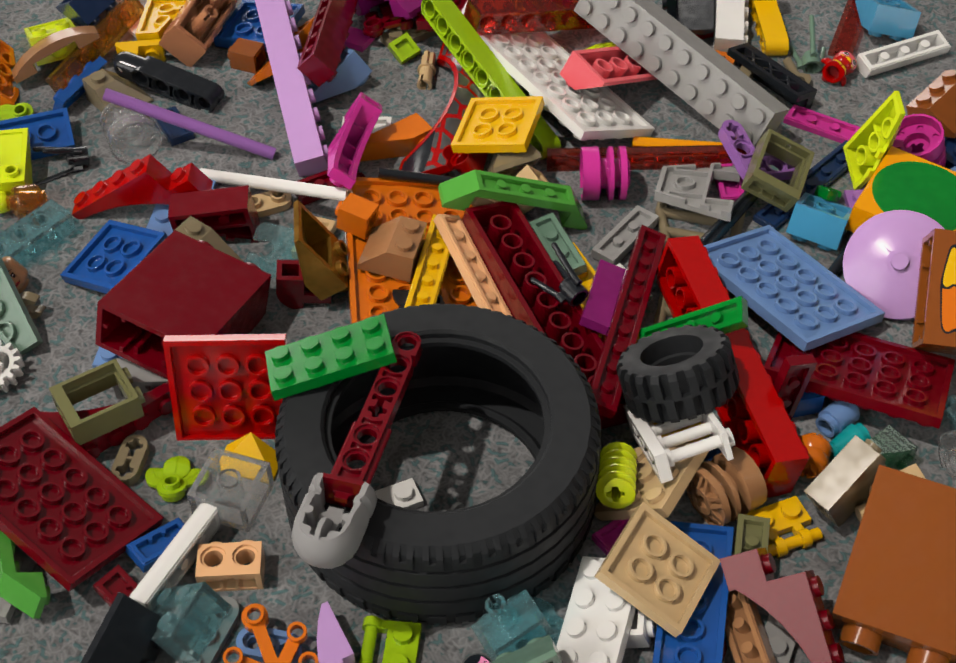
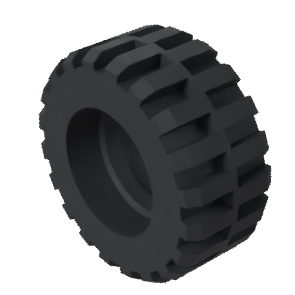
M683 325V327L676 328L675 326L667 328L668 330L654 332L651 336L642 337L636 344H631L627 347L626 352H623L618 360L616 371L627 408L636 417L647 422L653 420L655 423L662 424L666 421L677 423L683 419L691 420L697 418L698 415L711 413L714 408L723 406L727 399L732 398L740 381L729 337L721 330L712 326L708 328L706 325Z

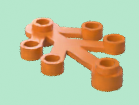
M254 603L245 607L242 612L243 626L247 631L254 633L264 663H292L300 644L307 639L306 626L298 621L288 626V639L277 658L266 629L269 624L266 608L261 604ZM254 611L261 614L257 620L249 619L250 613ZM295 629L303 630V634L298 638L291 635ZM229 647L223 653L224 663H230L228 662V657L234 653L240 656L239 660L235 663H261L244 656L238 647ZM310 651L302 653L298 659V663H303L304 660L309 658L313 659L315 663L319 662L317 655Z

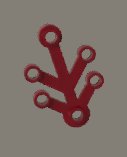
M386 1L379 4L380 12L383 14L382 19L379 18L376 11L365 14L366 21L363 23V34L370 38H377L385 30L400 26L402 30H408L414 27L413 19L394 17L390 3ZM422 11L417 13L418 15L415 17V19H418Z

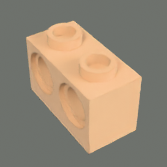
M243 540L241 542L229 543L215 541L209 544H198L195 578L199 592L264 589L265 553L262 541Z

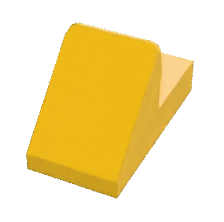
M161 39L115 42L117 54L128 51L144 58L151 56L161 61H166L165 49L159 45Z

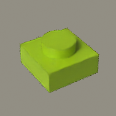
M407 32L388 44V49L401 65L419 55L421 51Z

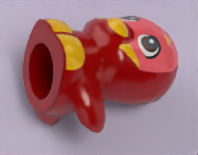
M841 51L833 59H821V62L825 64L822 70V80L826 83L840 82L841 86H845L847 82L846 76L851 74L857 67L855 57L848 51Z

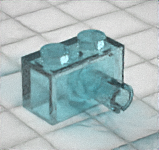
M526 589L519 594L511 596L507 601L502 595L493 594L492 596L496 601L495 604L488 597L485 602V609L488 613L471 625L472 630L492 661L502 653L513 652L526 646L534 638L545 637L554 633Z

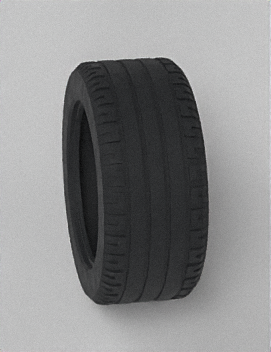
M423 304L383 312L382 314L385 315L392 341L400 332L411 331L420 336L422 348L417 366L413 367L412 378L393 423L409 416L435 411H453L476 415L495 422L513 433L527 447L535 461L528 471L506 491L481 504L464 509L419 511L405 509L377 499L376 507L372 517L369 519L360 546L350 560L332 569L309 566L322 581H326V584L341 597L346 596L349 602L358 604L360 608L364 610L369 608L372 610V613L382 614L389 619L395 617L399 621L427 622V625H434V623L447 625V622L461 624L462 621L474 622L475 618L482 617L486 619L490 618V615L502 614L505 609L512 610L518 604L526 603L529 597H536L540 591L550 586L551 581H556L565 572L569 563L573 562L582 548L583 542H585L591 528L597 500L596 485L601 452V419L595 395L592 393V387L585 374L581 372L580 366L575 363L571 355L566 354V350L562 346H559L554 339L548 338L544 332L538 331L536 327L527 325L525 321L516 320L511 315H504L502 312L491 311V309L462 304ZM406 343L401 345L399 348L403 350H411L415 348V346L413 344ZM396 365L391 367L389 370H391L392 372L399 373L404 371L406 368L401 365ZM380 368L283 398L276 421L275 451L291 531L297 512L305 495L308 493L313 477L317 473H331L353 422H357ZM385 388L379 393L389 396L393 395L396 390ZM379 406V412L376 417L383 413V407ZM371 435L362 436L359 441L364 443ZM325 503L324 512L327 511L329 506L344 509V514L350 513L352 509L331 503Z

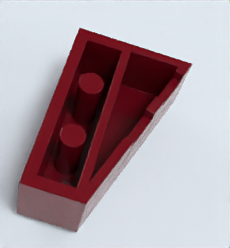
M249 185L170 194L168 219L173 231L188 217L192 216L211 227L219 236L226 237V241L243 238L251 239V243L259 242L260 219Z

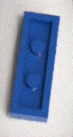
M101 56L94 62L89 61L79 76L77 74L74 75L64 90L61 88L56 92L53 97L55 101L53 110L66 107L68 109L85 92L82 79L95 71L105 69L108 61Z

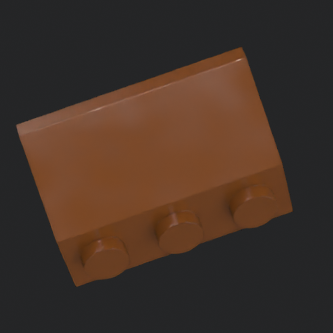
M952 69L945 70L906 106L908 115L926 114L935 117L941 122L945 137L956 138V70Z

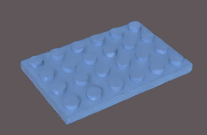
M770 225L704 245L708 250V256L713 266L718 270L723 286L736 297L742 296L748 301L749 308L804 352L880 323L884 318V311Z

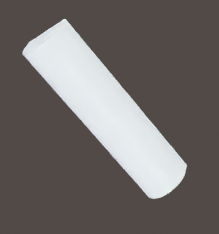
M936 30L859 53L856 58V68L864 78L946 54L951 46L941 32Z
M201 503L130 594V598L154 613L159 610L197 559L198 544H208L220 528L217 507L207 503Z

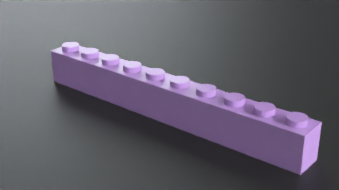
M255 0L287 136L299 177L314 175L328 170L327 144H322L326 137L322 125L318 126L317 122L321 121L318 108L312 105L316 103L314 91L312 88L308 89V85H311L312 82L297 69L302 52L299 53V49L303 48L299 35L294 34V32L298 31L295 18H290V15L294 14L290 0Z

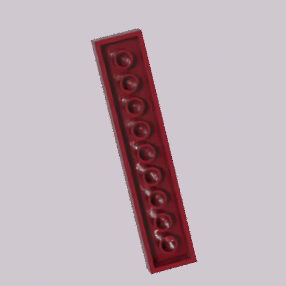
M501 201L465 208L463 224L511 315L516 320L525 321L527 325L536 327L538 331L547 334L548 338L554 339L559 346L566 350V354L572 356L591 385L603 342L597 332L579 324L583 313L580 305L571 307L567 302L560 304L555 297L530 281V278L534 277L555 291L560 292L559 285L564 279L516 203ZM623 391L613 419L599 414L601 429L628 422L623 405H626Z

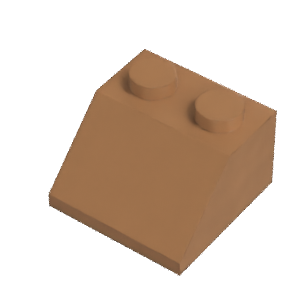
M399 216L372 228L357 264V269L411 282L425 242L427 222Z

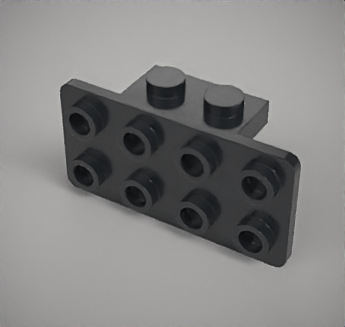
M662 0V9L667 10L668 14L694 34L706 35L714 32V0Z

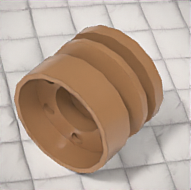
M731 447L734 457L732 460L728 461L721 452L715 455L711 461L702 462L686 488L693 507L709 525L726 526L730 521L737 520L738 513L747 514L762 506L767 500V487L759 467L744 450L738 447Z

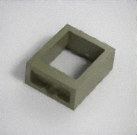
M769 128L756 144L741 189L787 212L800 199L815 153ZM765 152L795 167L789 185L759 169Z
M116 358L49 387L57 411L74 441L79 445L145 416L141 405L145 403V398L138 386L133 388L131 385L133 379L128 368H121ZM118 385L125 400L84 419L79 418L73 407L74 404Z

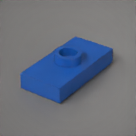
M178 517L127 544L125 552L144 573L150 570L183 527L184 523Z

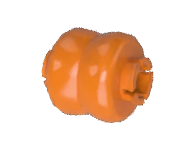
M808 433L799 436L809 453V460L800 476L804 477L806 475V478L810 479L817 477L829 464L828 459L831 456L832 447L829 441L822 435Z

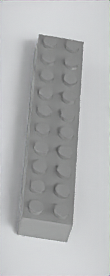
M579 0L574 9L579 16L718 129L726 120H734L740 123L754 147H756L757 142L769 128L776 132L789 111V108L652 0Z

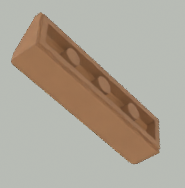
M736 590L729 591L725 634L735 663H777L756 603Z

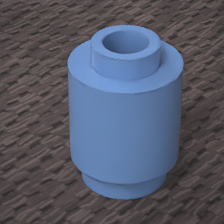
M833 401L818 414L816 426L826 437L837 436L849 424H854L859 420V407L844 401Z

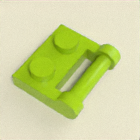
M373 615L364 617L362 625L364 638L359 663L373 662L377 633L387 634L382 663H417L422 623L382 620Z

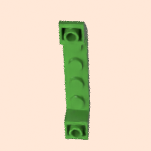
M476 169L442 182L438 186L441 205L444 208L465 211V208L470 207L475 197L558 210L562 227L586 230L588 227L582 206L571 186Z
M0 531V597L31 618L40 619L44 605H48L50 602V587L45 585L43 572H20L19 562L14 561L13 556L15 543Z

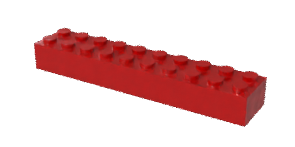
M699 236L667 239L655 279L673 318L730 300L728 290L723 286L718 270L713 266L708 256V250L703 246ZM743 328L727 333L726 335L731 342L740 381L732 398L727 399L723 406L716 407L715 409L725 428L729 427L735 440V446L733 447L744 450L759 467L766 483L767 498L791 493L809 460L808 450L802 444L796 432V426L790 420L785 410L784 402L778 396L773 386L772 378L767 374L761 362V356L755 350L750 340L748 330Z

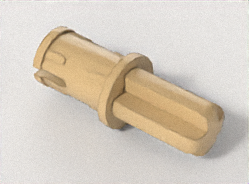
M429 50L424 51L421 64L417 69L419 74L417 88L419 90H426L427 83L428 90H431L433 76L436 74L434 66L436 55L434 52H429Z

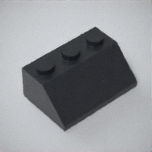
M118 592L81 663H154L159 652L166 648L171 630L161 616L127 595Z

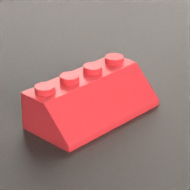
M618 46L575 50L571 53L560 72V75L566 80V84L574 90L657 80L656 77Z

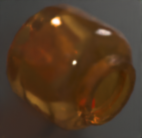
M34 183L16 185L12 187L10 195L6 196L8 211H13L18 219L38 217L42 215L44 209H47L45 190L40 189Z

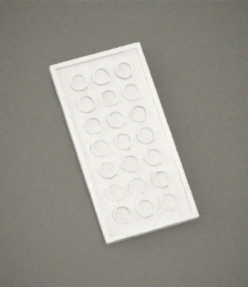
M472 26L503 65L507 73L515 79V82L523 86L530 96H543L544 109L552 113L561 125L567 127L576 139L587 141L634 138L635 136L651 137L655 128L607 86L579 90L570 88L566 84V80L560 75V72L571 54L540 27Z

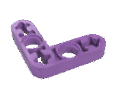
M726 120L718 131V137L740 177L744 180L755 147L740 123L734 120ZM736 148L744 150L747 154L738 152ZM772 155L763 157L759 169L779 180H789L792 178L795 167ZM769 165L777 167L779 171L773 170Z

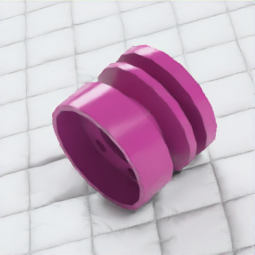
M926 114L905 116L893 147L945 167V134L941 122L935 117Z
M598 146L581 147L580 188H583L581 201L599 200L601 189H606L608 200H613L614 189L618 190L619 200H626L631 175L626 146H618L617 158H614L613 146H608L606 158H601Z

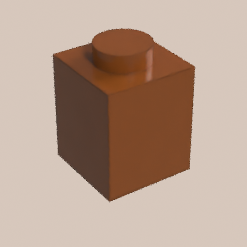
M238 38L228 49L227 56L233 69L256 74L266 61L264 43Z

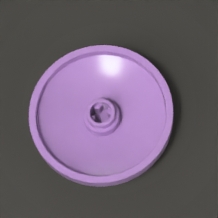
M892 210L873 216L856 229L847 243L843 256L845 283L884 311L885 319L897 321L913 320L915 316L922 239L935 228H944L934 219L910 210Z

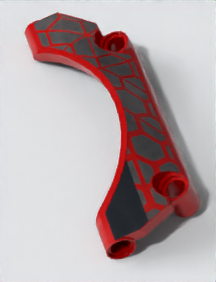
M443 42L437 58V64L450 68L454 73L452 95L437 123L425 138L402 160L399 170L441 175L457 170L460 175L475 169L484 171L488 153H453L451 143L471 98H484L485 96Z

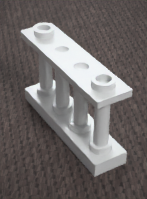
M623 405L630 431L661 484L673 480L670 468L675 466V462L716 448L721 450L728 461L734 459L731 449L732 446H735L733 434L729 427L724 428L713 412L706 415H698L697 418L691 420L683 419L677 423L666 421L664 424L658 423L654 425L653 423L655 422L653 420L650 422L643 421L632 414L627 405ZM701 422L700 425L685 429L683 431L665 437H661V435ZM707 435L711 436L709 438L679 447L671 451L669 449Z

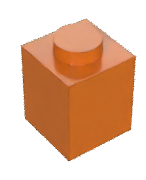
M350 192L344 201L338 203L335 209V216H337L336 228L365 240L371 233L372 228L377 225L379 204Z

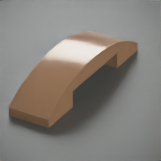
M77 26L55 32L43 38L28 49L18 60L12 70L14 81L18 84L38 73L35 66L36 62L74 41L79 49L99 39L100 35L95 26Z

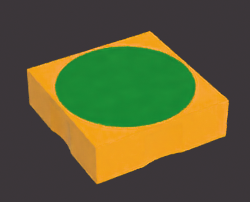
M891 146L854 204L846 230L854 233L865 221L883 212L910 210L934 219L945 230L956 231V172Z

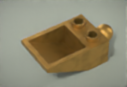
M299 200L293 202L294 244L305 286L321 301L338 292L348 291L349 268L347 266L348 248L344 241L338 240Z

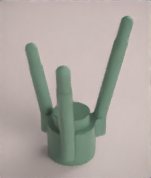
M810 15V50L806 51L801 59L790 42L789 50L797 63V69H803L804 73L817 74L823 70L824 65L821 59L825 57L826 48L822 47L820 54L816 52L814 15Z

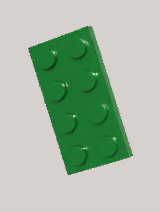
M384 314L369 317L350 325L337 327L334 330L309 336L302 340L265 351L270 390L275 401L397 362L388 323Z

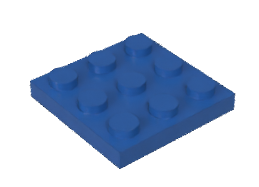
M255 0L241 1L223 25L222 30L214 38L216 47L229 48L238 38H244L264 43L265 51H267ZM291 3L294 14L290 15V18L294 17L297 25L305 13L304 5Z
M109 220L60 276L65 283L107 294L168 236L164 232Z

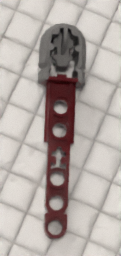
M400 332L394 337L392 343L397 362L380 368L357 422H353L331 473H317L313 477L308 493L305 495L297 512L291 535L293 546L299 557L313 567L332 569L341 566L354 556L360 546L378 499L375 490L370 484L392 434L390 428L412 378L413 367L417 366L421 356V338L414 332ZM406 343L415 346L411 350H403L399 347ZM396 365H401L406 368L404 371L399 373L392 372L391 370H389L391 367ZM385 388L396 390L393 395L389 396L379 393ZM379 406L383 407V413L376 417L379 412ZM365 435H371L376 438L374 442L369 444L359 441ZM353 460H361L366 463L359 469H352L348 466ZM325 503H331L352 509L350 513L344 514V509L329 506L327 511L324 512Z

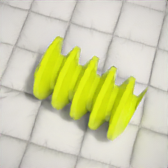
M624 442L609 443L600 452L596 495L602 504L614 509L630 506L635 501L637 454L632 446Z

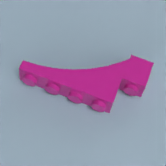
M360 92L344 116V124L328 146L327 176L330 177L329 180L337 187L343 188L345 186L349 190L356 182L357 170L363 151L382 113V105Z

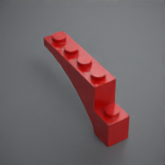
M149 154L141 160H135L124 170L116 171L107 180L99 181L90 190L80 192L74 199L75 205L72 216L76 219H84L108 209L129 205H169L170 194L211 190L213 181L192 162L183 168H177L171 173Z

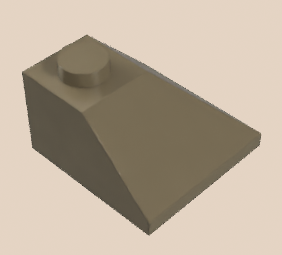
M105 69L95 71L82 79L87 100L113 123L134 111L102 100L106 88L148 103L154 101L134 82Z
M531 143L527 152L494 153L487 172L516 176L527 164L534 167L542 156Z

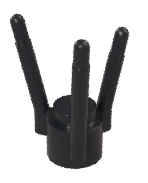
M87 146L33 147L35 152L66 154L68 165H73V168L35 182L33 186L36 187L67 175L84 171L83 166L89 165Z
M553 242L551 246L562 263L561 265L558 260L553 261L564 278L559 285L560 292L555 291L534 277H531L530 281L555 297L560 304L567 302L571 307H576L587 298L588 291L582 285V281L573 271L557 243Z

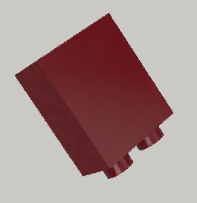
M174 230L98 301L95 344L168 379L163 348L164 336L249 334L266 314L271 274L262 271L253 263L243 262L215 249L206 241L193 239Z

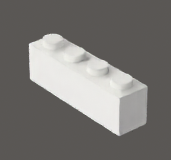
M716 0L714 50L728 52V49L748 43L747 20L749 0Z

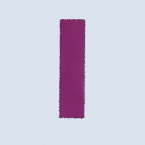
M600 259L579 322L581 326L603 335L607 334L626 269Z

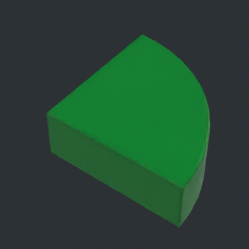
M817 185L814 193L825 200L837 203L840 202L842 195L841 191L822 185Z

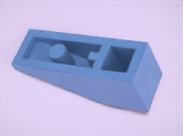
M345 48L340 56L342 60L337 66L336 71L338 73L336 77L329 83L326 81L320 87L312 82L308 89H313L316 102L363 85L368 80V75L372 70L354 50Z

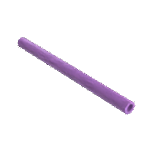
M108 88L105 89L102 99L104 101L270 160L273 159L276 148L120 92Z

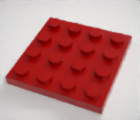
M165 335L163 348L177 441L237 440L250 432L260 439H275L276 421L283 399L275 401L272 396L265 351L274 349L277 346L286 345L287 335Z

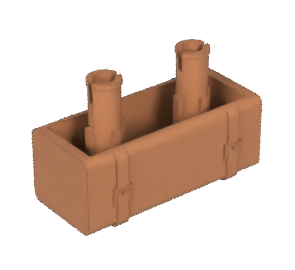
M186 0L175 19L164 31L159 45L183 64L192 67L212 45L214 38L222 30V25L235 8L238 0Z

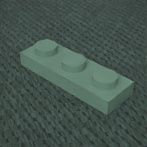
M553 212L529 222L552 261L558 260L562 265L551 246L553 242H556L577 276L587 272L586 263Z

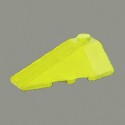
M894 91L843 146L854 190L861 189L871 179L888 150L893 146L906 114L899 91Z

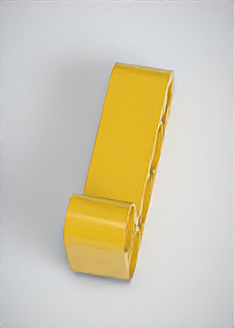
M749 0L748 5L752 9V20L756 22L755 30L757 36L760 35L759 43L762 52L767 56L788 55L789 39L777 0Z

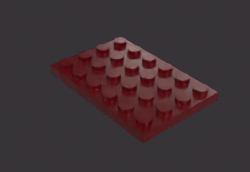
M778 332L764 364V368L767 374L771 376L773 383L785 357L813 354L817 365L804 392H813L827 396L834 401H844L855 404L862 409H872L886 413L893 418L914 421L924 427L940 428L955 359L857 332L804 352Z
M33 407L0 426V531L69 592L124 553L127 544L154 531L162 524L163 516L37 408Z

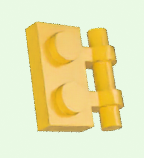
M797 496L745 514L770 518L768 553H771L772 556H777V558L786 556L788 551L798 547H802V549L808 548L813 545V542L823 538L820 528L816 527L810 530L804 528L811 524L812 519ZM788 532H792L794 535L785 539L779 537Z

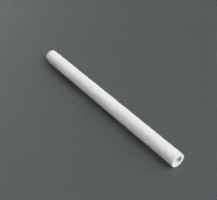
M199 169L209 179L221 184L249 185V188L344 201L350 192L353 193L348 188L213 169Z

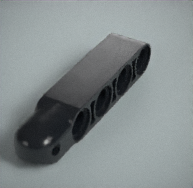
M123 51L116 54L113 59L114 70L120 77L188 107L208 110V113H211L224 98V90L219 84L154 57L146 56L144 58L132 52Z

